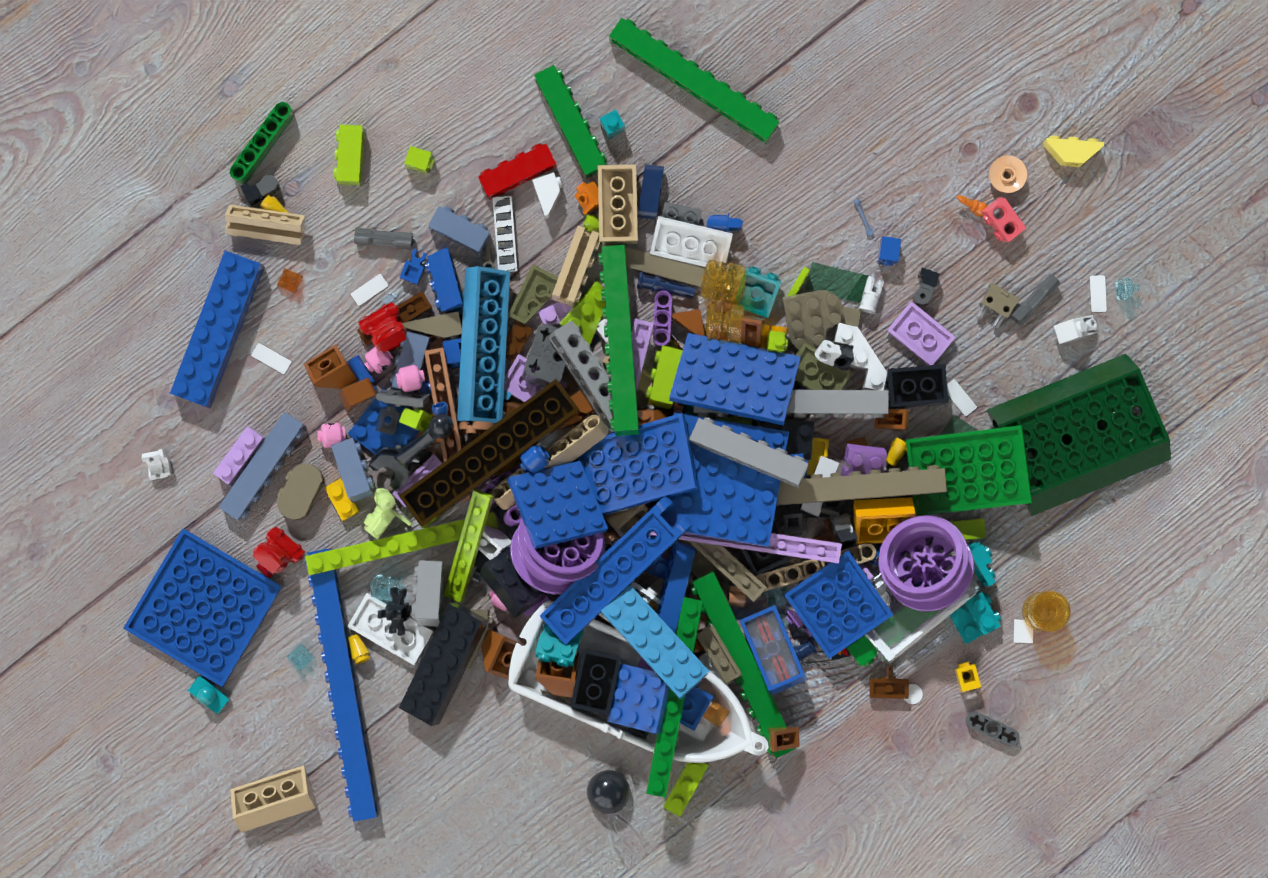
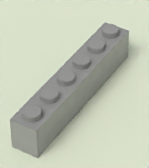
M706 417L704 420L698 418L689 439L692 444L797 488L800 487L808 468V463L805 462L806 459L797 455L795 457L787 455L788 452L781 448L772 449L764 441H753L751 436L745 433L736 434L732 428L726 425H722V427L717 426L715 421Z

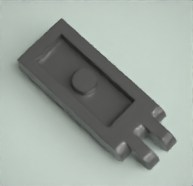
M381 390L376 394V399L384 403L394 404L396 407L407 405L412 406L414 409H421L430 402V394Z

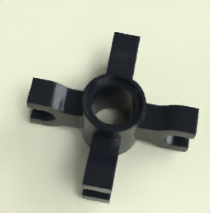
M398 587L390 588L392 601L387 603L385 609L378 610L377 618L391 620L389 634L396 633L397 628V635L402 636L405 635L403 622L409 619L412 613V605H409L408 602L404 603L407 589L399 590L398 594Z

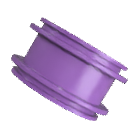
M918 516L898 524L886 536L879 552V570L884 582L900 603L918 611H936L952 605L967 591L974 574V560L964 536L956 526L939 517ZM927 540H933L931 548L927 546ZM939 550H944L943 553H937ZM955 550V555L949 557V554ZM908 552L911 559L904 557V554ZM909 566H912L910 571H906ZM947 566H953L951 570L944 571ZM910 578L904 583L901 581V579ZM923 582L920 587H915L916 583Z
M521 519L511 540V559L520 577L530 586L545 593L562 595L575 581L589 576L598 568L599 565L595 562L604 555L605 538L603 533L558 543L557 545L541 547L542 549L537 552L532 545L523 519Z

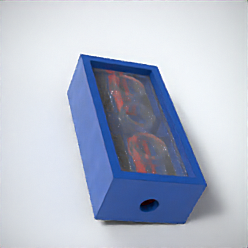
M775 605L739 620L771 695L808 680Z

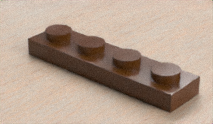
M423 291L397 305L400 311V316L397 320L401 323L410 322L433 308ZM357 329L367 347L373 344L371 340L373 336L371 334H363L360 329Z

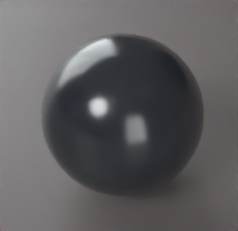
M603 770L596 773L590 779L587 786L588 801L600 813L613 814L622 810L630 797V786L627 779L621 773L614 770Z

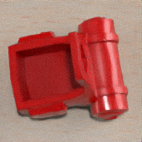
M392 301L387 305L383 304V307L368 316L365 315L364 319L358 321L360 331L366 335L371 334L373 336L371 339L372 343L378 351L383 353L386 351L391 352L398 348L401 342L406 340L407 335L404 325L397 320L400 316L399 308Z
M277 526L267 532L265 538L267 542L258 544L252 556L258 561L256 567L269 578L275 573L285 570L289 562L295 564L303 560L306 552L301 548L300 544L295 543L284 533L283 529L280 530Z

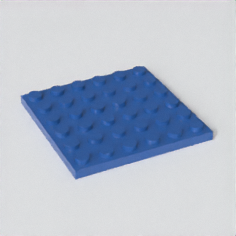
M684 414L689 439L698 418L704 420V417ZM711 419L715 421V425L720 427L726 425L732 428L736 434L740 435L742 432L751 436L753 441H764L772 449L781 448L785 451L787 449L788 431ZM690 443L698 489L668 497L673 502V505L661 516L672 528H675L680 521L687 517L694 524L686 532L688 534L769 547L781 481Z
M183 528L123 629L219 686L224 687L283 586Z

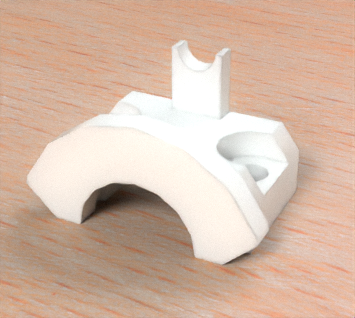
M164 448L142 454V461L146 462L148 466L150 480L172 475L170 460Z

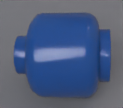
M532 445L521 454L522 462L520 465L525 472L530 471L535 474L549 464L548 458L550 456L543 446Z

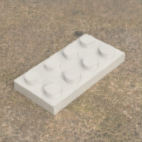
M658 216L650 254L724 271L733 233Z
M366 593L347 627L415 665L434 631L426 626H418L417 622L409 617L407 621L403 622L405 635L398 636L397 628L396 633L389 634L391 620L377 618L378 610L385 609L387 604Z

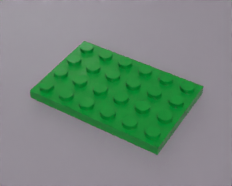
M1023 425L906 440L909 467H920V470H927V466L939 465V469L945 468L947 492L913 495L915 516L1033 503Z

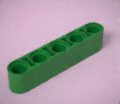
M279 102L274 106L231 166L230 176L237 183L244 184L251 178L292 121L294 112L288 103ZM282 109H288V113L285 116H280ZM277 124L276 130L269 131L270 125ZM261 139H266V144L259 147L258 142ZM254 154L255 159L252 162H247V157ZM238 170H244L242 177H236Z

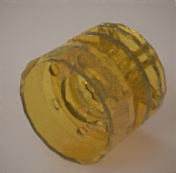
M709 260L702 276V297L706 300L712 299L713 301H719L721 298L723 303L738 304L745 288V267L734 263H729L726 266V263L723 261Z
M712 301L706 317L705 330L707 340H712V334L717 333V341L720 340L722 334H726V341L739 343L744 305L732 303L729 311H725V304L721 302L720 310H716L717 301Z
M1054 591L1034 592L1026 598L1022 607V616L1025 623L1031 629L1040 632H1054L1062 629L1068 623L1071 614L1070 604L1067 599ZM1041 608H1046L1044 611L1046 615H1041L1043 612Z

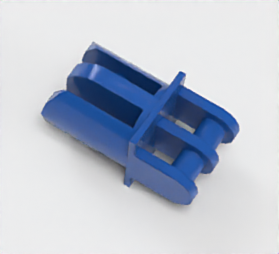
M729 213L727 215H712L708 218L706 226L707 228L729 233V231L741 230L743 221L739 218H729Z

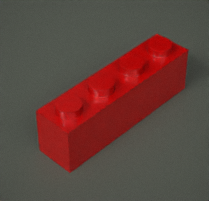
M536 144L531 148V151L527 153L524 151L514 156L515 159L510 161L504 160L497 164L498 167L482 171L478 179L488 199L491 200L493 199L492 197L500 196L556 168L557 164L547 144Z

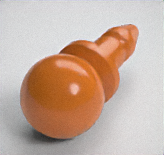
M962 195L956 196L960 203L969 207V211L978 217L984 216L981 211L987 207L986 203L979 202L977 199L971 200Z

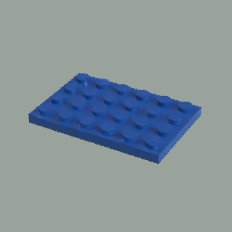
M688 333L669 401L784 425L801 356L769 352L763 348Z
M683 413L639 425V435L616 436L615 433L606 435L605 438L578 457V461H581L602 515L660 500L665 496L671 497L698 489L687 425Z

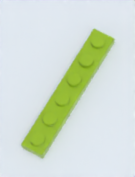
M478 489L473 490L444 593V596L460 603L464 601L494 497Z

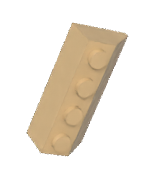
M598 165L599 242L617 245L638 244L636 165Z
M304 765L230 789L233 820L241 833L315 809L314 793Z

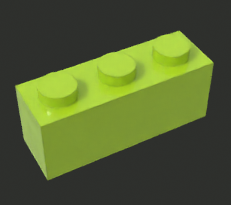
M340 124L339 130H336V141H339L338 149H335L337 167H334L333 177L339 185L362 186L365 129L362 125Z
M662 345L660 351H656L654 362H657L656 369L652 368L650 379L653 382L652 386L647 388L646 397L649 398L647 404L670 410L673 402L669 401V396L683 350Z
M686 762L666 798L663 808L681 817L707 770L708 763Z

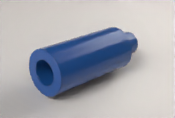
M358 355L350 359L347 363L358 381L369 378L373 385L375 380L361 357Z

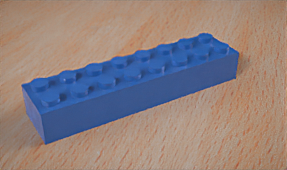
M226 250L224 251L170 394L211 408L265 268L261 263Z

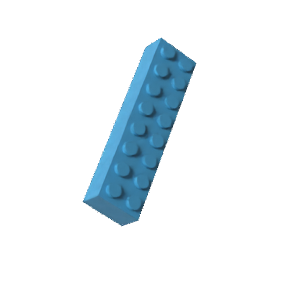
M480 266L465 269L457 421L459 422L467 421L471 423L473 421L496 424L503 417L510 271Z

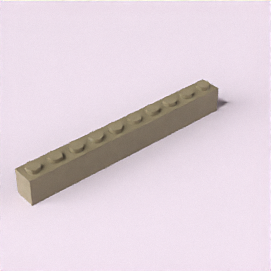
M939 465L927 466V470H920V467H909L908 471L900 472V468L888 469L889 473H881V470H870L869 474L863 475L861 471L850 472V476H842V473H831L830 477L815 474L811 475L810 479H803L799 488L781 481L777 505L947 492L945 468L939 469Z

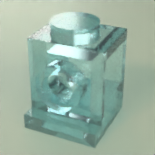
M378 574L370 582L371 597L392 601L390 588L398 587L399 594L401 578L396 579Z

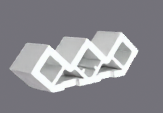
M839 323L836 327L833 344L842 347L845 344L852 346L854 360L849 367L866 371L862 390H884L887 371L859 328Z

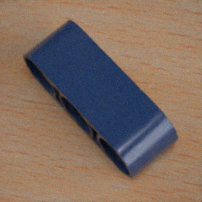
M645 164L637 218L657 219L664 166Z

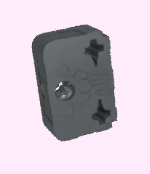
M544 323L542 326H538L522 373L525 381L542 387H546L555 379L560 383L566 365L548 338L552 332L559 328ZM543 334L547 335V337H546V339L544 340V342L542 341V340H543ZM569 340V344L571 347L573 345V342ZM556 357H557V358H560V359H559V360H560L559 362L555 361V358H556ZM536 365L535 373H532L531 370Z

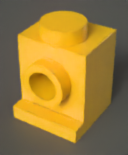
M969 661L959 663L958 668L954 669L959 691L965 692L980 688L981 684L975 664H969ZM968 672L969 678L964 679L963 673Z

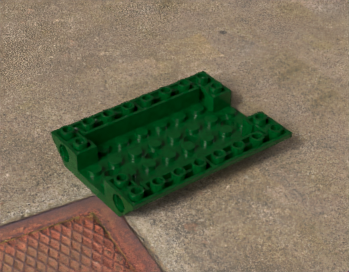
M1127 354L987 409L994 429L1023 425L1026 452L1028 449H1033L1036 452L1034 459L1027 457L1033 503L1026 505L1031 517L1171 460L1170 438L1140 368ZM1134 406H1137L1141 411L1139 417L1132 414ZM1099 420L1104 421L1106 424L1104 431L1097 428ZM1064 434L1071 438L1069 445H1065L1062 442Z

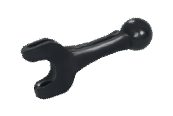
M446 414L435 415L430 420L429 427L415 440L399 449L393 447L382 448L371 458L368 466L373 471H377L382 467L392 469L395 474L392 476L389 486L394 490L399 489L408 481L411 472V462L429 445L436 442L437 438H447L452 434L454 430L453 420Z

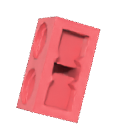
M998 197L981 211L984 215L983 220L988 226H992L995 231L993 233L999 241L1010 242L1026 229L1006 198ZM995 209H998L1000 212L998 218L994 216ZM1007 224L1010 225L1009 233L1005 232V226Z

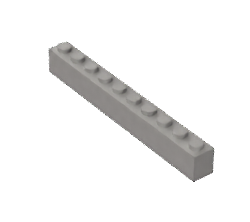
M793 390L787 413H794V417H806V414H814V417H825V414H833V417L844 418L845 414H852V418H864V414H872V418H883V414H888V390ZM693 406V413H697L698 417H709V413H717V417H728V413Z

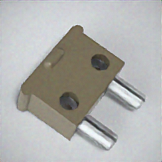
M991 283L988 285L989 288L980 302L982 306L976 316L982 319L987 309L998 314V317L993 326L999 328L1004 318L1007 319L1015 305L1020 302V299ZM987 297L991 298V303L987 302ZM1007 307L1008 312H1004L1003 308Z

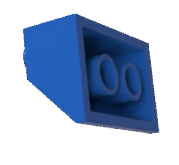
M444 248L427 256L428 262L425 265L428 274H432L433 280L430 281L432 291L437 293L438 299H435L437 310H441L443 314L463 309L464 302L449 249Z

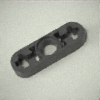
M973 711L968 713L965 718L966 725L969 728L1005 745L1014 746L1019 742L1020 736L1015 729L981 713ZM977 715V719L981 722H984V719H987V721L983 725V730H980L982 726L975 723L974 726H972V721H970V718L975 717ZM991 723H995L998 727L995 734H989L987 731V727ZM1002 727L1005 728L1003 732L1007 734L1013 732L1012 736L1015 739L1007 742L1008 738L1002 735L999 739L998 736L1002 732Z

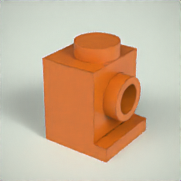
M594 181L588 184L585 182L580 184L576 188L577 193L574 196L584 209L583 214L586 215L599 208L598 187Z

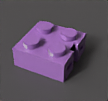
M847 444L844 459L846 464H849V469L847 471L846 465H843L842 476H850V472L861 471L862 475L869 474L870 470H881V473H883L887 457L885 448Z

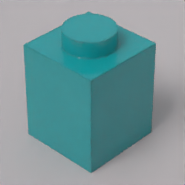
M616 109L599 118L600 125L608 139L625 131V124Z

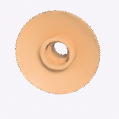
M1010 155L1001 156L992 163L989 169V179L996 190L1002 193H1014L1025 184L1027 169L1024 163L1017 157ZM1004 173H1008L1010 178H1004Z

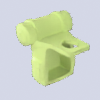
M376 489L374 501L377 506L373 513L367 515L364 521V529L378 540L395 516L409 526L412 523L393 509L395 498L387 489Z

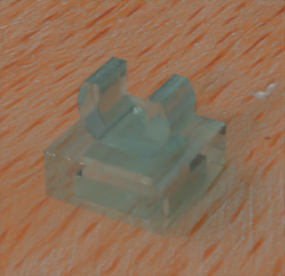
M1132 278L1115 281L1117 300L1134 297V292L1140 291L1139 284H1133Z
M778 587L764 591L769 607L775 605L778 608L786 605L785 602H788L787 598L784 599L782 593L786 591V588Z
M302 643L287 656L299 671L315 658Z

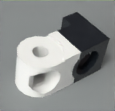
M824 340L815 351V357L819 361L844 371L848 369L854 360L852 346L846 344L842 347Z

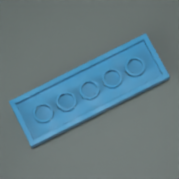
M631 585L601 610V613L679 699L710 673Z

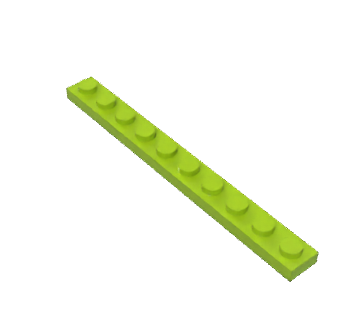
M489 513L486 526L498 529L495 513ZM465 519L305 556L309 576L459 541Z

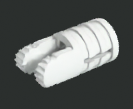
M871 276L867 278L859 310L875 314L884 281L879 280L875 285L874 291H872L875 280Z

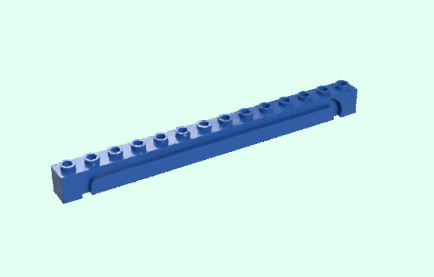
M328 548L323 550L307 552V556L325 551H330L333 549ZM335 569L308 576L309 586L313 587L312 604L317 608L315 621L316 625L320 626L321 633H318L320 645L323 644L324 652L321 653L323 664L326 663L327 666L325 679L330 684L328 697L329 701L333 702L334 709L331 710L333 721H336L337 724L335 737L340 742L338 755L340 760L343 759L344 767H341L343 779H346L347 782L345 795L350 800L348 813L349 817H353V822L376 818L379 816L377 801L375 800L373 778L339 582Z

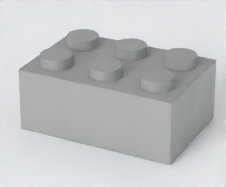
M419 560V564L415 566L414 571L417 585L413 587V597H415L416 604H412V616L418 626L438 627L443 612L445 568L442 561Z

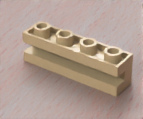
M229 205L225 213V221L228 222L225 227V234L270 240L272 242H284L292 245H301L305 235V215Z
M577 226L551 300L573 307L575 302H579L582 294L579 291L581 284L585 286L588 274H585L588 267H592L595 257H592L593 251H598L601 243L598 239V232L592 231V233L585 231L584 227Z

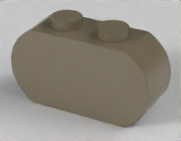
M299 464L293 470H289L285 478L287 483L284 488L281 487L277 498H279L277 506L281 514L294 520L308 517L325 482L324 475L320 469L310 464Z

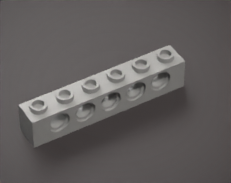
M570 321L552 332L548 338L596 414L607 427L608 433L611 434L615 431H611L610 419H614V413L610 412L609 400H613L612 393H608V381H611V378L602 369L601 362L592 353L589 343L581 336L579 327L573 321ZM569 340L574 343L575 348L570 346ZM579 357L585 360V364L580 362ZM589 373H592L595 376V380H592L590 378ZM600 389L605 392V397L601 395Z

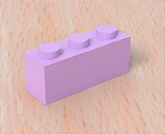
M247 426L213 474L228 485L233 486L265 438Z

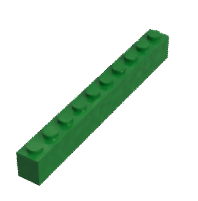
M621 17L609 35L610 42L764 144L768 142L780 122L777 120L778 117L776 115L761 110L762 107L758 103L749 102L744 94L739 91L734 92L726 82H719L714 79L715 76L707 70L705 72L698 68L699 65L692 60L687 61L679 51H672L664 41L660 39L658 41L651 37L652 34L645 29L640 30L632 20H625Z
M625 245L602 246V253H598L599 265H603V271H600V282L604 283L605 289L601 290L602 301H606V308H602L603 319H607V326H604V337H608L609 343L605 344L606 356L610 357V363H606L607 375L611 374V381H608V393H612L613 399L609 400L610 412L614 413V419H610L611 431L615 430L616 436L639 435Z
M709 572L693 580V586L690 588L694 596H699L700 600L703 601L702 613L703 615L707 613L710 619L707 621L708 626L711 624L714 626L742 674L734 681L736 685L740 684L743 689L740 694L744 702L748 701L751 706L748 711L752 719H757L760 725L756 728L760 736H765L768 742L767 751L769 755L773 754L775 758H778L797 749L791 748L775 752L770 750L768 728H785L786 724L767 688L761 671L714 572Z
M683 597L676 635L694 654L703 601ZM671 689L668 694L661 732L657 734L646 791V794L664 798L667 796L686 697L685 694L679 699Z

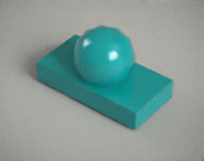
M199 675L187 690L200 703L206 705L217 715L230 701L229 697L202 675Z

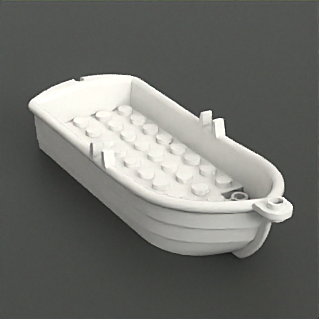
M554 601L544 602L528 620L519 636L526 639L527 644L522 646L516 643L509 669L508 685L510 689L594 726L605 733H610L619 739L626 740L654 753L657 734L649 732L646 739L629 731L627 726L608 722L609 715L570 707L571 697H567L564 702L551 694L544 695L541 693L540 689L548 692V690L535 679L538 664L535 650L545 624L540 615ZM594 619L584 628L577 652L579 656L575 682L583 648L621 656V664L635 667L641 656L617 629ZM710 672L696 686L713 695V698L695 731L680 723L674 760L691 763L711 762L725 759L743 750L757 756L765 754L768 749L767 740L752 732L749 720L739 700L721 679ZM761 742L762 747L756 749L755 743Z

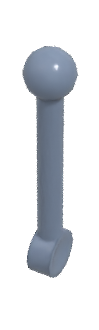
M855 199L853 203L857 206L864 222L866 235L871 236L874 231L869 227L860 205V199Z

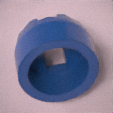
M439 402L432 405L433 414L447 415V403Z

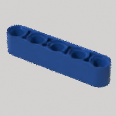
M678 541L674 543L659 598L661 602L658 604L656 611L657 615L674 633L678 625L683 597L685 596L695 555V547Z

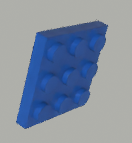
M375 398L348 434L372 453L376 454L384 447L396 448V445L405 446L417 437L420 431L399 422L404 409H410L406 405L396 407L394 404L384 403Z
M620 663L608 722L660 734L670 688L655 671Z

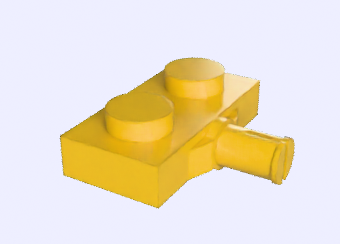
M342 478L324 487L342 521L360 513L356 501L351 502L349 500Z

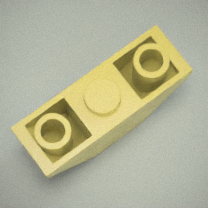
M1049 136L1043 142L1045 149L1060 166L1070 167L1082 166L1104 146V142H1098V139L1091 138L1087 139V141H1082L1078 137L1060 139V136Z

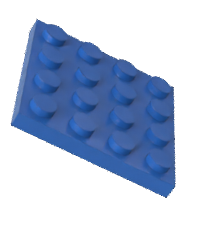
M581 461L542 469L535 474L529 472L508 478V484L534 549L607 531L608 527Z
M849 550L840 555L839 563L830 562L784 594L829 659L893 616V613Z

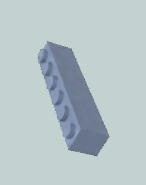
M283 412L219 508L236 520L246 519L251 512L250 507L252 504H256L260 500L263 488H267L272 482L274 472H278L283 466L284 462L282 460L294 450L295 446L293 444L305 434L306 430L304 428L306 425L288 413Z

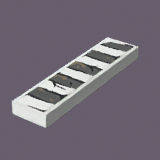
M512 196L492 197L498 270L518 272Z

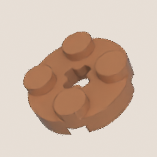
M467 421L459 422L460 434H478L480 436L492 427L494 423L473 421L471 424H468Z

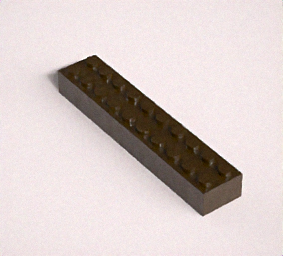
M555 379L400 494L399 497L420 526L425 529L472 494L473 490L480 488L519 459L521 454L532 445L539 444L578 415L580 409L558 380Z

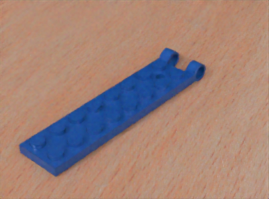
M667 496L663 497L595 562L599 566L593 573L575 581L540 615L565 645L572 641L601 613L603 608L632 584L694 525L686 517L675 528L671 527L661 516L673 505V502ZM651 532H655L657 535L653 540L649 537Z

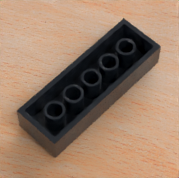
M449 603L399 708L430 726L439 725L489 620L458 603Z

